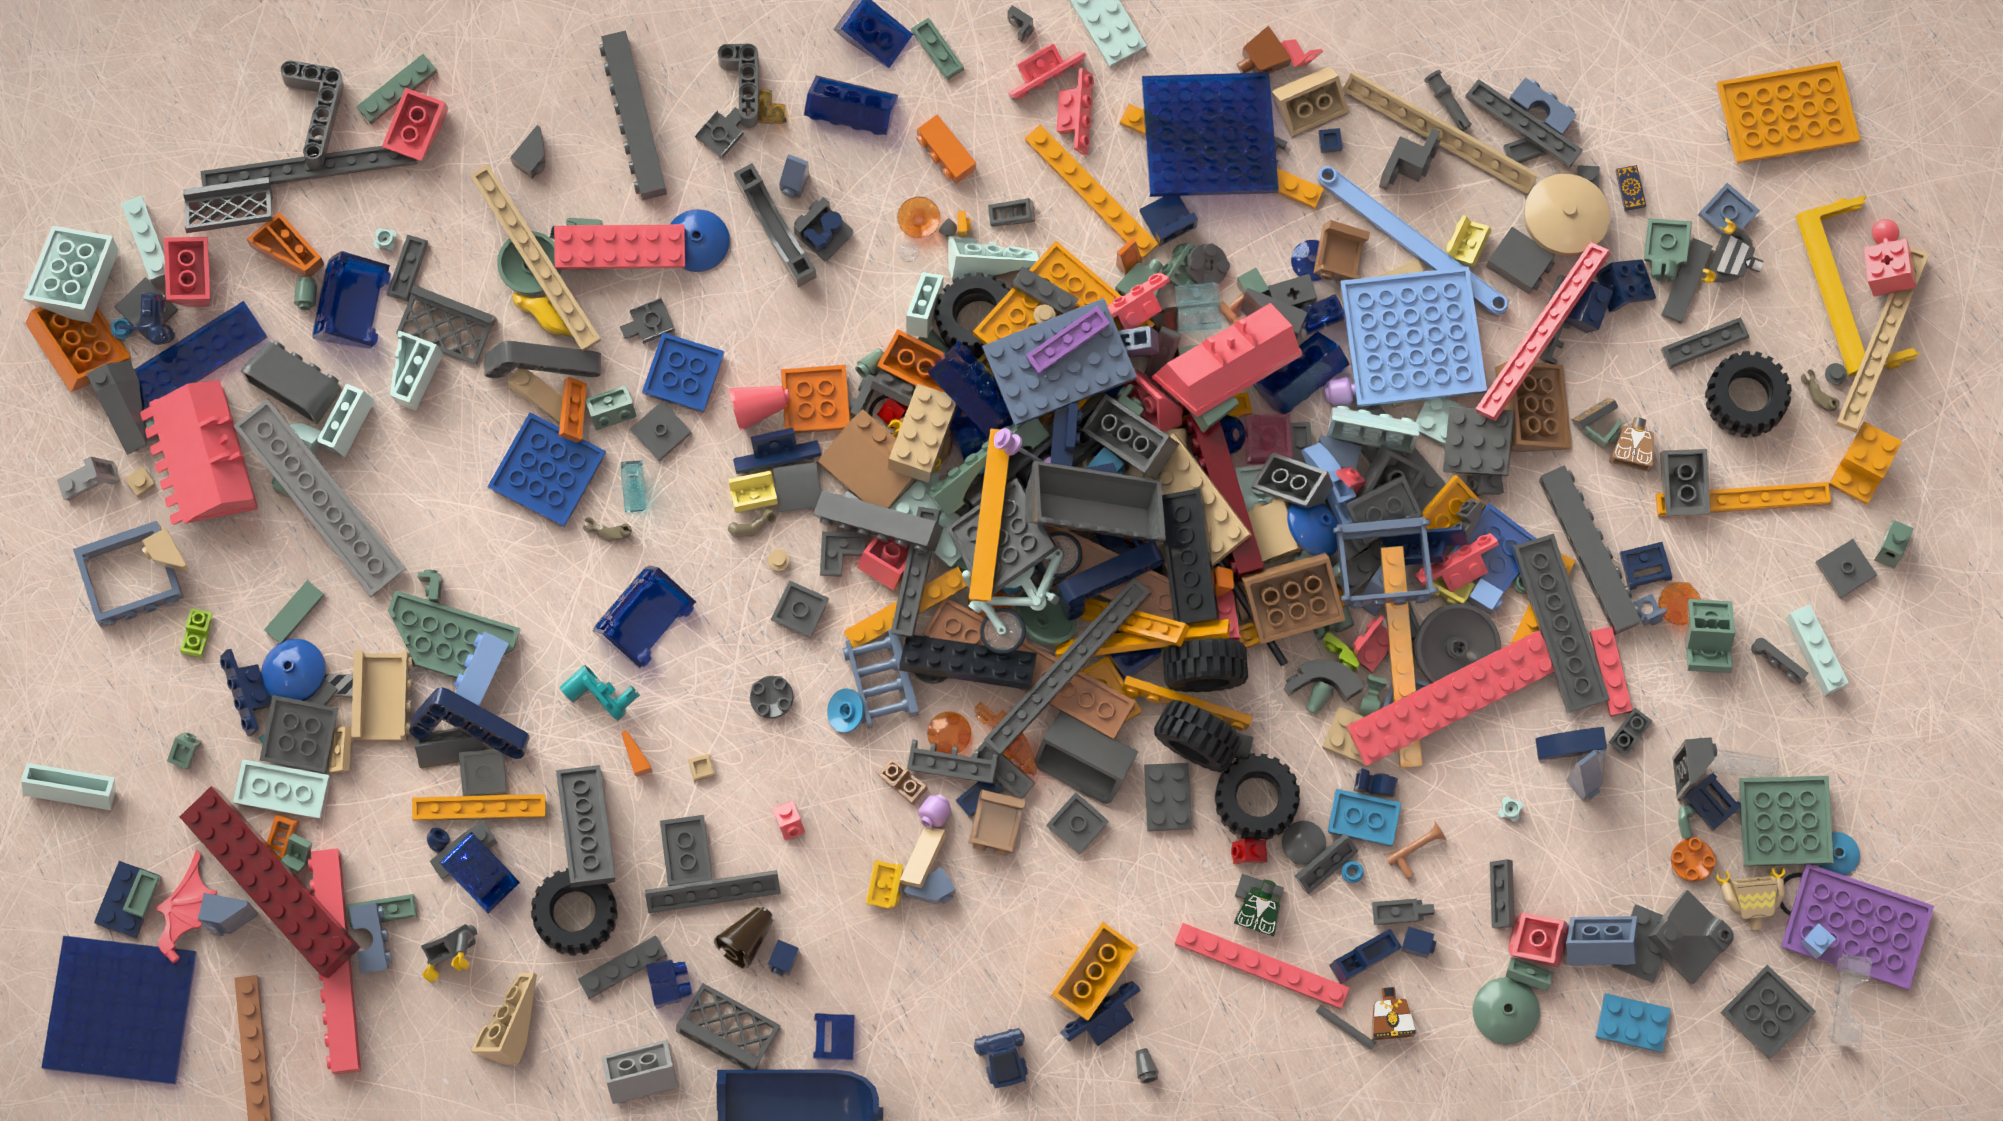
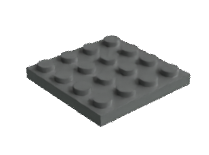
M1017 478L1007 484L1005 489L992 595L1058 549L1045 525L1025 522L1026 491ZM981 503L946 527L971 575Z

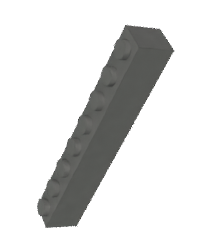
M626 30L601 36L603 44H599L601 57L606 56L607 59L604 69L606 76H611L612 83H609L611 96L616 95L617 102L613 104L616 116L621 115L622 122L618 124L621 135H626L627 142H623L626 155H631L632 161L628 162L631 175L636 174L637 181L633 182L636 194H641L642 200L667 195Z
M1564 465L1541 475L1539 483L1615 636L1637 626L1641 621L1642 615L1638 606H1634L1630 599L1632 598L1628 586L1624 587L1621 581L1622 573L1617 566H1614L1611 560L1613 556L1608 547L1605 548L1602 542L1603 535L1601 530L1595 528L1592 522L1594 520L1593 514L1589 508L1586 509L1581 490H1577L1573 483L1575 482L1571 470L1567 471Z

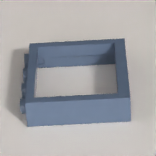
M158 521L73 549L95 620L99 626H112L116 624L117 620L123 618L125 620L133 619L138 613L144 611L146 613L153 612L158 609V606L164 604L174 605V602L184 598L175 569L165 567L172 589L101 613L85 560L148 538L162 530Z

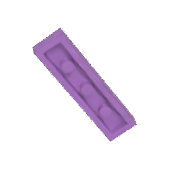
M1096 306L1028 353L1026 358L1039 375L1107 328L1110 322L1100 308Z

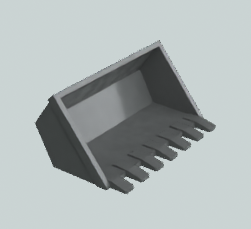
M1039 461L1033 462L1032 472L1026 488V523L1143 541L1166 540L1160 480Z

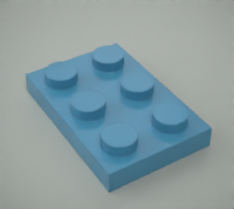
M1336 789L1327 833L1339 836L1346 834L1349 838L1392 847L1401 803Z
M1605 993L1595 1038L1661 1053L1671 1008Z

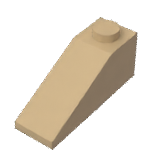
M517 369L508 381L510 389L560 424L562 396L529 370Z

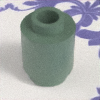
M298 278V282L295 284L294 304L298 306V309L310 310L311 307L316 305L317 284H315L316 280L314 278Z

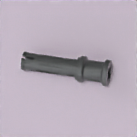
M1441 70L1431 73L1424 79L1425 83H1429L1434 91V97L1441 100L1459 130H1466L1467 126L1470 127L1472 123L1468 120L1452 95V87L1446 84L1441 76Z

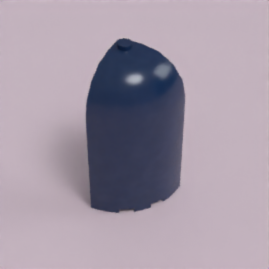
M835 1069L717 1070L718 1121H883V1107H879V1096L876 1087L866 1077L851 1071Z

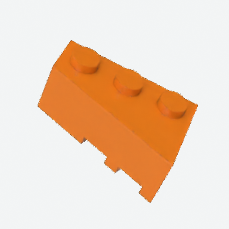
M280 212L272 217L273 221L266 222L247 238L251 248L304 277H311L325 265L321 256Z

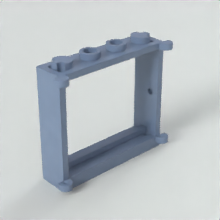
M1420 517L1340 524L1333 529L1337 539L1343 591L1341 600L1344 601V607L1350 606V608L1359 609L1363 605L1372 604V607H1381L1385 603L1393 602L1394 605H1404L1407 601L1425 603L1432 599L1434 593H1439L1438 588L1433 587L1426 531V525H1430V520ZM1420 534L1426 590L1350 596L1343 540Z

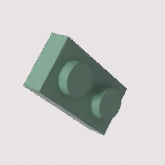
M1511 957L1505 977L1511 978L1516 982L1531 985L1536 989L1548 991L1554 972Z

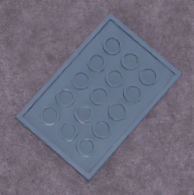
M1104 298L982 346L1015 427L1067 407L1069 403H1077L1137 379V375ZM1098 306L1110 322V325L1038 375L1027 360L1026 355Z

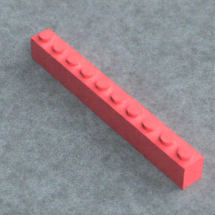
M338 848L311 851L312 858H308L309 871H313L314 880H310L311 892L315 893V897L348 932L341 852ZM349 958L330 978L321 976L318 973L319 980L323 981L324 989L320 990L321 1002L325 1003L326 1011L322 1012L323 1024L327 1025L328 1034H324L325 1046L329 1047L330 1056H326L327 1068L331 1069L334 1075L361 1072L351 958Z

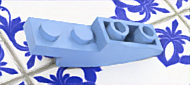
M1321 443L1302 449L1301 452L1308 465L1328 471L1334 487L1329 493L1327 500L1339 525L1353 523L1345 504L1353 501L1356 494L1352 487L1349 488L1335 474L1338 469H1341L1340 465Z

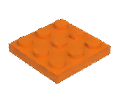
M846 364L781 369L782 386L784 390L788 389L791 399L790 402H787L788 407L784 409L785 429L793 428L794 433L843 430L850 422Z

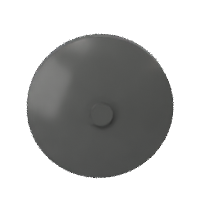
M1448 604L1431 612L1421 623L1415 638V657L1423 675L1433 683L1501 649V639L1495 623L1479 608L1467 604Z

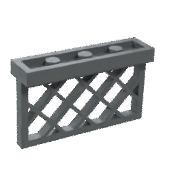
M269 177L183 189L186 233L273 221V193ZM250 204L253 205V206H255V207H254L252 210H250V211H248V210L245 209V208L248 207ZM228 208L233 209L229 214L224 213ZM207 210L212 212L208 217L202 215ZM260 210L267 212V214L256 215ZM239 213L244 215L242 218H235ZM218 216L223 218L220 221H213ZM196 219L201 221L199 224L191 225Z
M413 285L411 297L396 334L398 335V331L403 332L406 323L414 320L418 331L410 335L416 336L420 334L421 339L425 340L423 332L434 328L438 339L431 341V343L440 342L441 346L438 347L442 352L477 365L490 330L497 318L489 313ZM415 300L422 302L426 311L415 315L412 310ZM438 309L443 310L446 319L435 323L431 312ZM428 314L432 325L421 329L417 318ZM457 317L463 318L466 326L455 331L450 320ZM448 322L452 332L441 337L436 326ZM478 324L484 326L483 335L474 338L470 328ZM468 330L472 340L460 345L456 334ZM454 336L458 346L450 350L446 349L442 340ZM472 343L476 348L473 359L465 356L462 349Z
M702 983L683 1017L678 1021L676 1032L745 1070H757L761 1059L781 1025ZM704 991L713 996V1003L702 1005L700 997ZM725 1003L732 1005L734 1013L722 1016L719 1005ZM716 1006L719 1017L706 1020L703 1009ZM700 1010L703 1021L694 1023L688 1019L691 1012ZM743 1014L750 1015L753 1024L741 1026L738 1016ZM735 1017L738 1028L726 1030L723 1020ZM720 1021L722 1032L714 1034L709 1031V1023ZM766 1024L774 1028L770 1035L760 1036L758 1026ZM755 1027L757 1038L745 1041L742 1030ZM740 1032L742 1042L732 1044L729 1042L727 1034ZM759 1042L761 1051L756 1057L748 1052L747 1045Z

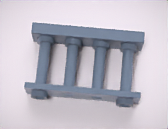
M889 629L888 637L878 642L852 648L850 640L845 641L846 648H842L845 661L850 660L857 690L864 703L862 724L867 723L868 729L872 728L871 719L903 710L905 712L909 711L910 717L918 716L919 709L909 673L899 671L902 655L899 636L892 635L891 629ZM886 648L888 650L892 649L894 657L890 658V661L857 669L855 656ZM890 669L898 670L900 678H897L896 681L863 690L860 677ZM899 690V692L904 691L905 699H902V702L868 711L865 698Z

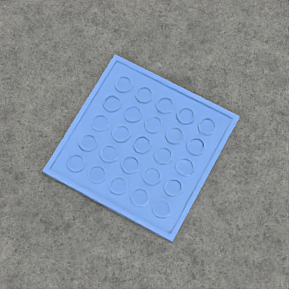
M1469 267L1340 281L1357 407L1487 392Z

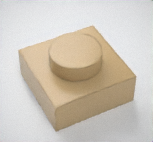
M140 467L125 478V481L138 498L156 486L143 467Z

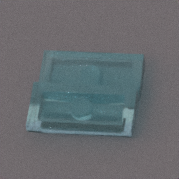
M1218 282L1175 286V301L1179 311V332L1222 328Z

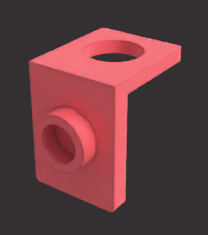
M1296 39L1284 40L1281 43L1291 57L1290 61L1294 67L1307 66L1323 53L1322 49H1315L1304 54Z
M1352 467L1338 469L1335 472L1349 488L1354 487L1355 494L1358 493L1366 482L1358 471Z

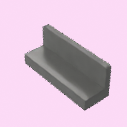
M458 728L431 732L424 739L415 738V750L419 768L421 769L460 762L459 752L484 750L482 741Z

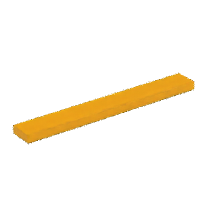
M990 429L969 593V600L991 603L1010 457V455L1004 452V449L1000 450L994 446V437L1000 431L999 429Z
M1829 482L1709 490L1710 513L1831 504ZM1663 493L1656 494L1657 517L1666 516Z
M1229 619L1188 624L1190 629L1184 641L1208 638L1229 639L1230 621ZM1127 632L1114 633L1094 656L1167 647L1169 645L1172 646V644ZM1077 638L1069 639L1067 642L1057 645L1055 653L1057 660Z

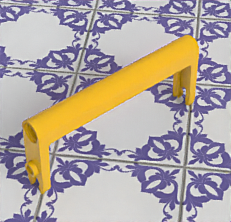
M1867 195L1848 200L1840 198L1835 200L1833 204L1806 210L1795 216L1849 377L1856 376L1865 352L1821 221L1862 209V204H1865ZM1914 348L1891 353L1888 355L1883 368H1898L1902 366V363L1917 359L1916 356L1920 355L1919 351L1915 352Z

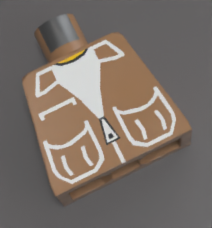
M1634 417L1632 427L1623 426L1609 463L1650 471L1653 465L1654 433L1645 430L1646 419Z

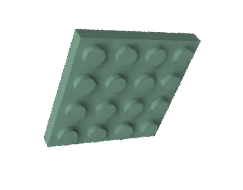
M1829 776L1739 778L1743 867L1827 865L1834 863Z

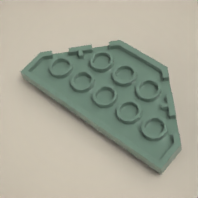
M396 590L388 609L415 665L457 678L459 673L464 674L467 668L463 666L468 654L473 655L476 649L473 644L478 634L483 635L485 631L508 642L509 645L504 653L506 655L514 651L520 633V628Z

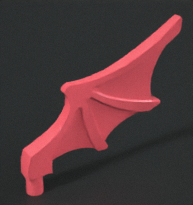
M198 850L195 851L190 867L180 885L169 898L156 908L166 919V927L158 942V946L164 956H167L173 964L180 959L174 951L176 949L174 944L177 939L185 932L194 928L199 929L202 926L198 916L203 894L216 895L218 893L217 890L212 891L208 889L200 878L199 863L201 854Z

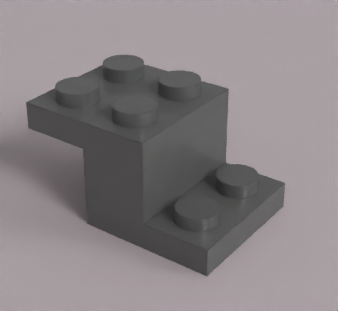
M1432 128L1424 146L1400 136L1382 173L1379 187L1387 190L1389 184L1394 185L1398 173L1419 182L1421 176L1426 177L1432 159L1435 158L1441 140L1438 137L1440 131Z

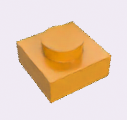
M957 211L958 237H967V231H971V218H966V211Z

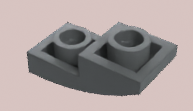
M1471 498L1465 501L1456 514L1461 521L1453 527H1463L1469 538L1479 520L1483 503Z
M1634 708L1608 743L1624 755H1627L1653 720Z

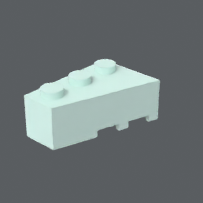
M398 331L399 341L395 354L396 364L395 369H393L390 396L397 404L416 411L441 360L443 352L434 343Z

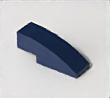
M1604 727L1580 729L1535 738L1538 760L1582 756V754L1591 753L1593 750H1604L1605 752L1607 749Z
M1389 929L1337 958L1329 966L1339 983L1342 984L1400 950L1402 946L1392 930Z

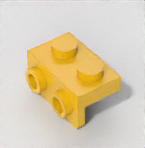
M874 860L865 904L888 910L893 909L895 905L899 904L901 892H898L899 884H902L900 879L904 872L902 870L903 864L895 865Z

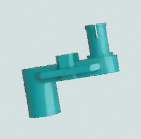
M586 665L579 668L560 686L563 694L573 703L590 690L594 697L617 721L627 713L626 708L640 696L638 692H635L636 689L630 685L618 698L614 697L612 693L616 690L610 682L605 684L603 681H600Z

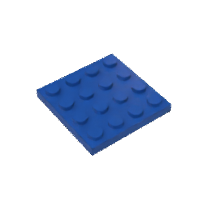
M529 412L487 487L565 528L604 459L606 451L583 439L576 443L560 437V427Z

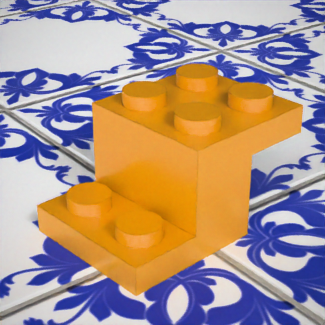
M1863 421L1830 480L1829 486L1868 505L1903 441Z

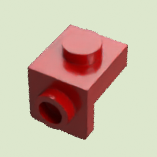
M889 397L877 415L889 425L892 420L903 418L908 406Z
M1242 839L1232 842L1231 855L1233 864L1244 862L1266 863V840Z

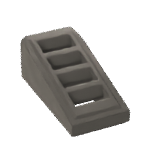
M1030 198L988 205L991 227L1035 222L1034 204ZM1023 207H1026L1027 215L1023 214ZM1014 208L1018 210L1017 217H1015ZM1000 209L1001 219L997 220L996 210ZM1005 209L1009 210V218H1006Z

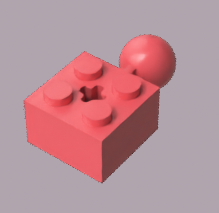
M1882 219L1875 223L1872 228V238L1878 245L1864 248L1867 279L1873 297L1916 288L1913 256L1907 238L1898 240L1900 234L1899 227L1890 219Z

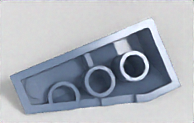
M1593 750L1576 764L1566 779L1582 801L1587 797L1591 800L1600 793L1599 788L1603 784L1606 756L1604 750Z

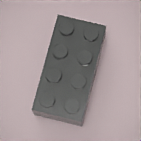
M1107 394L1102 398L1081 429L1154 480H1156L1179 446V443Z

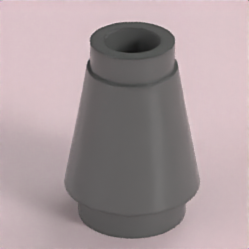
M1148 1049L1137 1050L1135 1052L1137 1078L1140 1079L1141 1083H1150L1157 1080L1159 1071Z

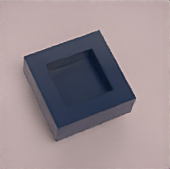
M1340 128L1318 131L1321 153L1342 151Z

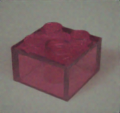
M1290 414L1246 415L1244 425L1247 464H1266L1273 452L1292 458Z

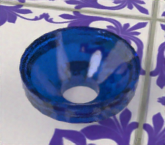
M1226 415L1220 420L1229 453L1234 454L1242 448L1245 442L1246 431L1239 418L1233 415ZM1235 429L1239 431V438L1237 441L1233 437V432Z

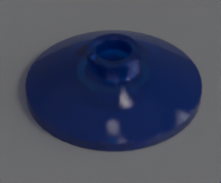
M1318 240L1301 242L1295 247L1291 256V266L1296 275L1300 277L1309 274L1312 282L1322 280L1320 275L1313 273L1316 261L1309 259L1311 255L1317 257Z

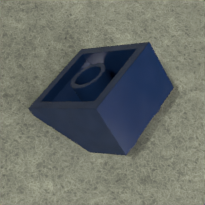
M1591 281L1564 322L1585 333L1599 330L1613 291L1597 282Z

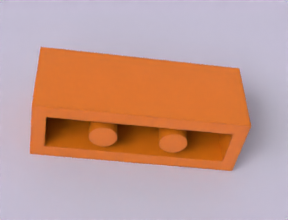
M938 114L917 128L918 137L916 139L923 148L927 147L931 152L929 154L935 164L939 163L943 167L942 172L948 180L952 179L957 184L976 170L975 160Z

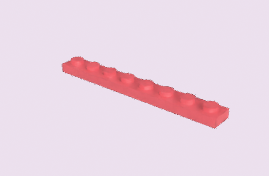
M1182 923L1175 941L1177 946L1338 1009L1342 1008L1349 990L1347 986L1185 923Z

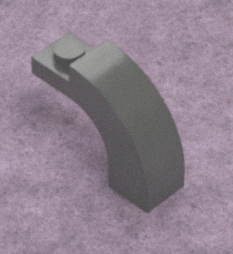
M1325 659L1312 660L1299 665L1297 671L1300 676L1295 674L1286 680L1287 684L1284 687L1285 692L1290 696L1310 683L1321 681L1331 685L1338 692L1344 703L1364 690V685L1352 670L1339 662Z

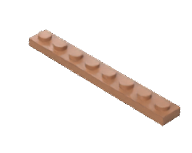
M258 976L236 977L234 980L248 1121H272Z

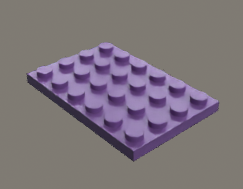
M1806 864L1780 948L1909 990L1934 905L1811 864ZM1820 924L1836 939L1816 959L1800 943L1815 926Z

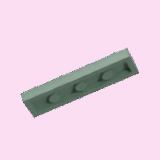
M422 54L357 106L358 110L370 124L374 123L400 102L405 88L414 91L437 73V69Z

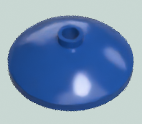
M701 209L689 210L678 215L670 223L684 224L685 268L682 269L691 272L707 271L716 267L725 258L730 245L729 232L725 223L716 214ZM698 233L701 236L698 239H694L693 235Z
M1291 503L1287 513V522L1297 544L1312 556L1326 553L1328 557L1333 555L1338 550L1336 533H1334L1333 529L1339 525L1333 512L1324 503L1310 508Z
M290 639L279 643L267 654L262 665L261 674L265 688L271 696L275 695L304 701L313 696L321 687L326 674V663L323 654L314 644L302 639ZM288 664H292L290 669H286Z

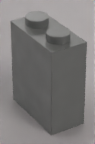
M1511 227L1488 260L1486 267L1527 294H1530L1533 289L1537 291L1542 284L1543 279L1541 277L1545 272L1549 274L1555 265L1553 262L1555 254L1544 250L1534 240Z

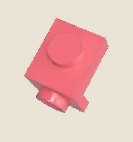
M793 801L772 809L784 840H789L805 833Z

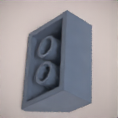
M204 893L198 920L203 924V927L210 931V934L223 936L224 933H233L257 917L258 912L248 901Z
M1637 916L1570 917L1566 941L1569 965L1604 966L1636 964L1638 952Z

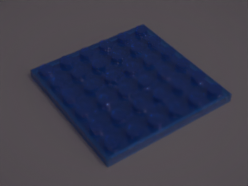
M1269 72L1142 76L1141 84L1150 197L1278 193Z
M63 936L41 1068L176 1085L197 952L175 949L174 951L180 959L173 964L157 946Z

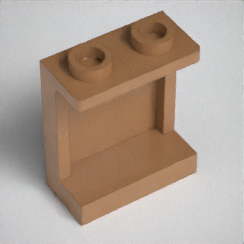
M1333 220L1323 224L1313 273L1320 275L1325 280L1344 281L1361 279V276L1357 275L1363 243L1369 240L1370 232Z
M981 790L969 838V843L974 844L973 848L986 851L987 847L995 849L994 853L1007 856L1008 852L1013 853L1025 800Z

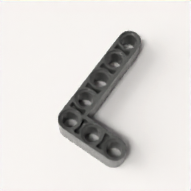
M289 60L281 66L284 84L291 88L318 92L303 148L306 165L311 169H318L325 162L344 88L342 74L340 70L334 67ZM327 98H332L330 101H324ZM321 117H328L325 120H320ZM318 135L323 136L322 138H319V139H316V138H315V137L318 136ZM313 154H317V155H318V156H316V157H310V156L313 155Z
M503 341L485 353L484 376L488 378H501L513 369L518 368L583 377H598L601 375V353L589 350L582 352L581 349L517 341Z

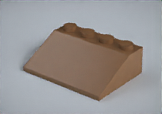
M1507 362L1495 367L1496 378ZM1535 363L1504 408V410H1513L1515 412L1511 451L1533 452L1571 449L1563 365Z
M863 409L844 427L817 461L819 465L861 501L889 509L918 480L888 470V461L896 437Z
M1326 553L1241 576L1260 644L1345 620L1330 558Z

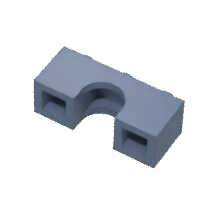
M1526 77L1509 98V100L1527 112L1534 107L1544 109L1548 115L1544 123L1562 136L1574 123L1577 116L1572 107L1566 104L1563 105L1554 94L1545 92L1536 81L1529 80Z
M378 902L349 907L353 929L365 928L373 936L372 945L368 949L357 951L360 973L389 969V964H392L390 950L386 951L385 942H388V934L386 928L382 929L381 920L385 919L383 907H379Z

